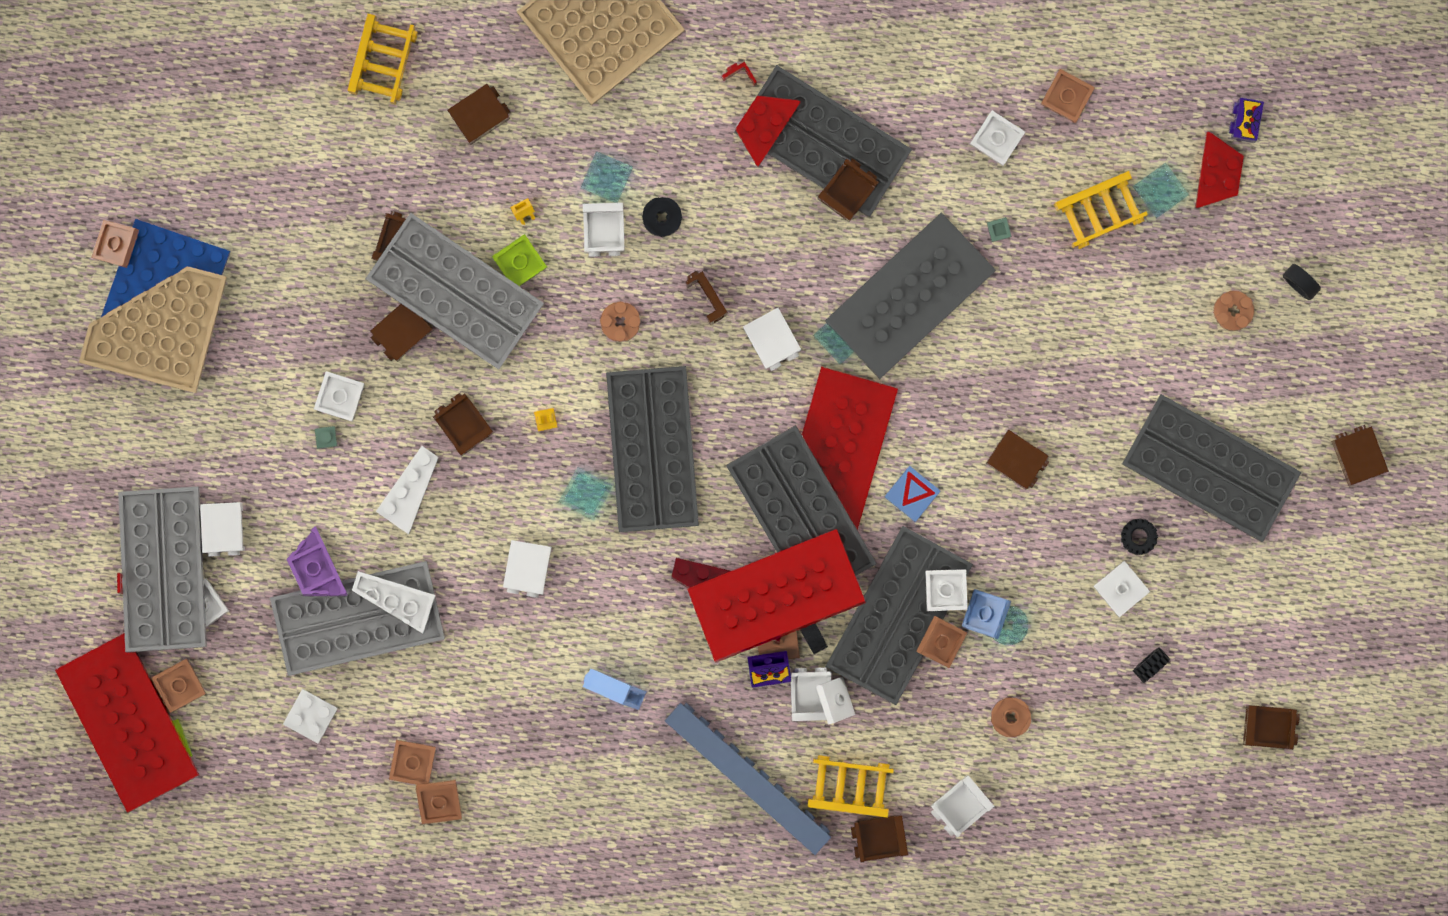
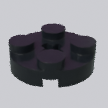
M658 197L650 200L645 205L642 219L644 227L650 234L663 238L674 234L679 229L682 214L679 205L674 200ZM659 212L661 214H663L664 212L667 213V221L659 222L657 220L659 218L657 214Z

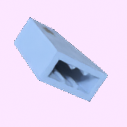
M591 668L584 678V688L637 710L640 709L647 692Z

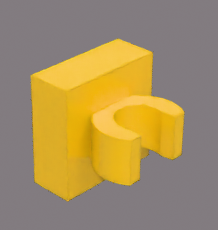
M528 198L510 207L516 220H520L522 225H525L524 217L528 215L532 220H535L533 214L535 211Z
M554 408L534 412L538 432L558 428Z

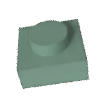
M1006 217L986 223L991 242L1012 237Z
M335 426L315 429L317 449L338 446Z

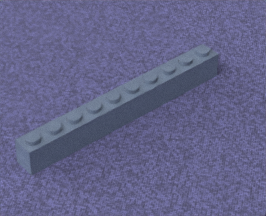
M680 703L665 719V722L809 851L816 855L831 838L828 834L830 830L822 823L820 825L816 824L813 821L815 817L808 810L803 812L799 808L800 803L792 796L788 799L783 794L785 790L779 784L773 785L768 781L770 776L762 769L758 772L753 767L755 763L747 756L742 758L738 754L740 750L733 743L728 745L724 742L725 736L717 729L713 732L708 727L710 723L702 716L700 718L696 717L693 714L695 710L688 703L684 705Z

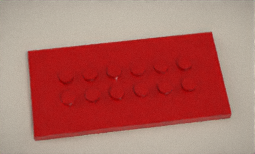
M821 366L802 436L858 530L898 388Z
M837 529L687 589L715 663L866 603Z
M125 633L55 669L127 813L199 776L138 653L125 652Z

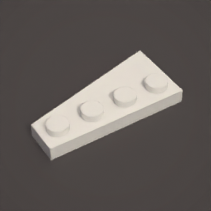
M421 446L376 512L409 534L439 457Z
M358 571L352 591L424 634L435 595Z

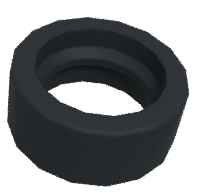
M1292 264L1283 274L1285 281L1307 300H1312L1321 290L1316 280L1296 264Z

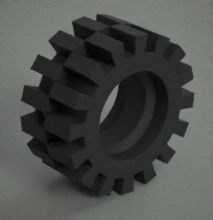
M1134 519L1123 527L1121 543L1130 553L1135 555L1147 554L1157 544V529L1146 519ZM1136 529H1142L1147 534L1145 543L1137 545L1132 541V533Z
M1158 647L1134 668L1133 672L1145 683L1157 674L1170 661V658Z

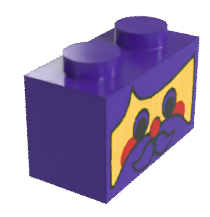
M1240 97L1238 102H1234L1232 114H1235L1234 122H1230L1229 133L1232 134L1231 139L1250 143L1257 142L1264 105L1263 101Z
M787 651L747 657L752 688L792 682Z

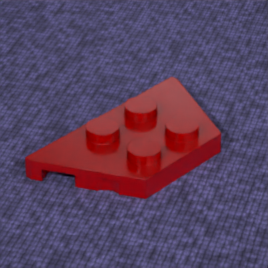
M756 96L737 125L735 131L757 167L760 166L801 102L799 100Z
M1206 132L1195 208H1201L1238 196L1244 156L1211 132Z

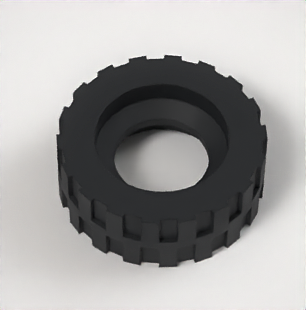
M816 623L800 629L814 655L828 647Z

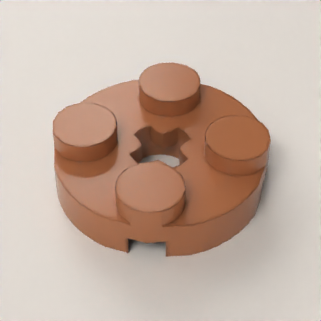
M1229 291L1222 294L1216 300L1213 314L1217 323L1222 328L1229 331H1238L1245 328L1251 322L1254 315V306L1251 298L1240 291ZM1233 305L1239 310V313H1236L1235 316H1231V312H1228V309L1232 308Z
M621 301L612 303L602 313L600 319L603 333L613 341H628L639 331V313L629 303ZM617 317L625 318L624 327H622L621 325L617 327L615 325L617 323V321L615 320Z
M1004 698L994 705L991 712V723L1000 735L1017 737L1028 730L1031 724V713L1027 704L1018 698ZM1014 712L1016 721L1008 723L1006 714Z

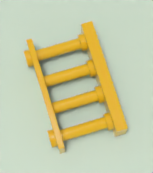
M367 13L347 91L357 95L358 90L361 91L363 89L390 96L391 104L396 105V101L401 100L403 89H400L410 47L412 43L416 42L418 31H415V26L411 24L408 31L379 24V21H376L377 17L375 15ZM381 32L405 38L404 50L374 43L371 40L373 33ZM375 51L401 58L399 69L370 63L369 60H366L368 52ZM369 70L396 77L394 88L391 89L364 82V79H361L363 71Z
M1129 171L1054 203L1056 211L1062 210L1063 213L1065 212L1077 241L1071 244L1073 248L1078 246V249L1089 246V241L1130 223H1133L1135 226L1145 221L1144 217L1148 215L1147 211L1139 213L1127 186L1129 185L1128 181L1132 179ZM1115 186L1121 190L1132 215V218L1122 222L1109 195V189ZM1097 194L1099 197H1102L1114 224L1104 230L1091 203V197ZM1078 202L1084 205L1095 230V234L1084 237L1072 210L1074 208L1073 204Z
M818 755V759L813 758V763L819 764L815 795H813L812 799L808 798L807 807L888 818L889 809L884 808L883 798L887 773L894 772L893 768H889L890 764L878 763V766L831 761L829 756ZM827 765L839 766L836 793L832 801L824 800L825 797L823 796ZM847 767L859 769L856 795L852 804L844 803L845 799H843ZM867 770L879 771L875 803L872 806H865V802H863Z

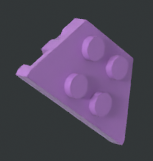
M315 526L311 529V533L307 538L300 542L297 550L292 552L287 558V562L303 596H347L348 594Z

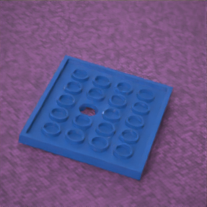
M135 219L132 228L138 229L139 232L127 268L118 266L101 317L144 291L151 289L168 277L175 275L187 266L223 275L231 251Z

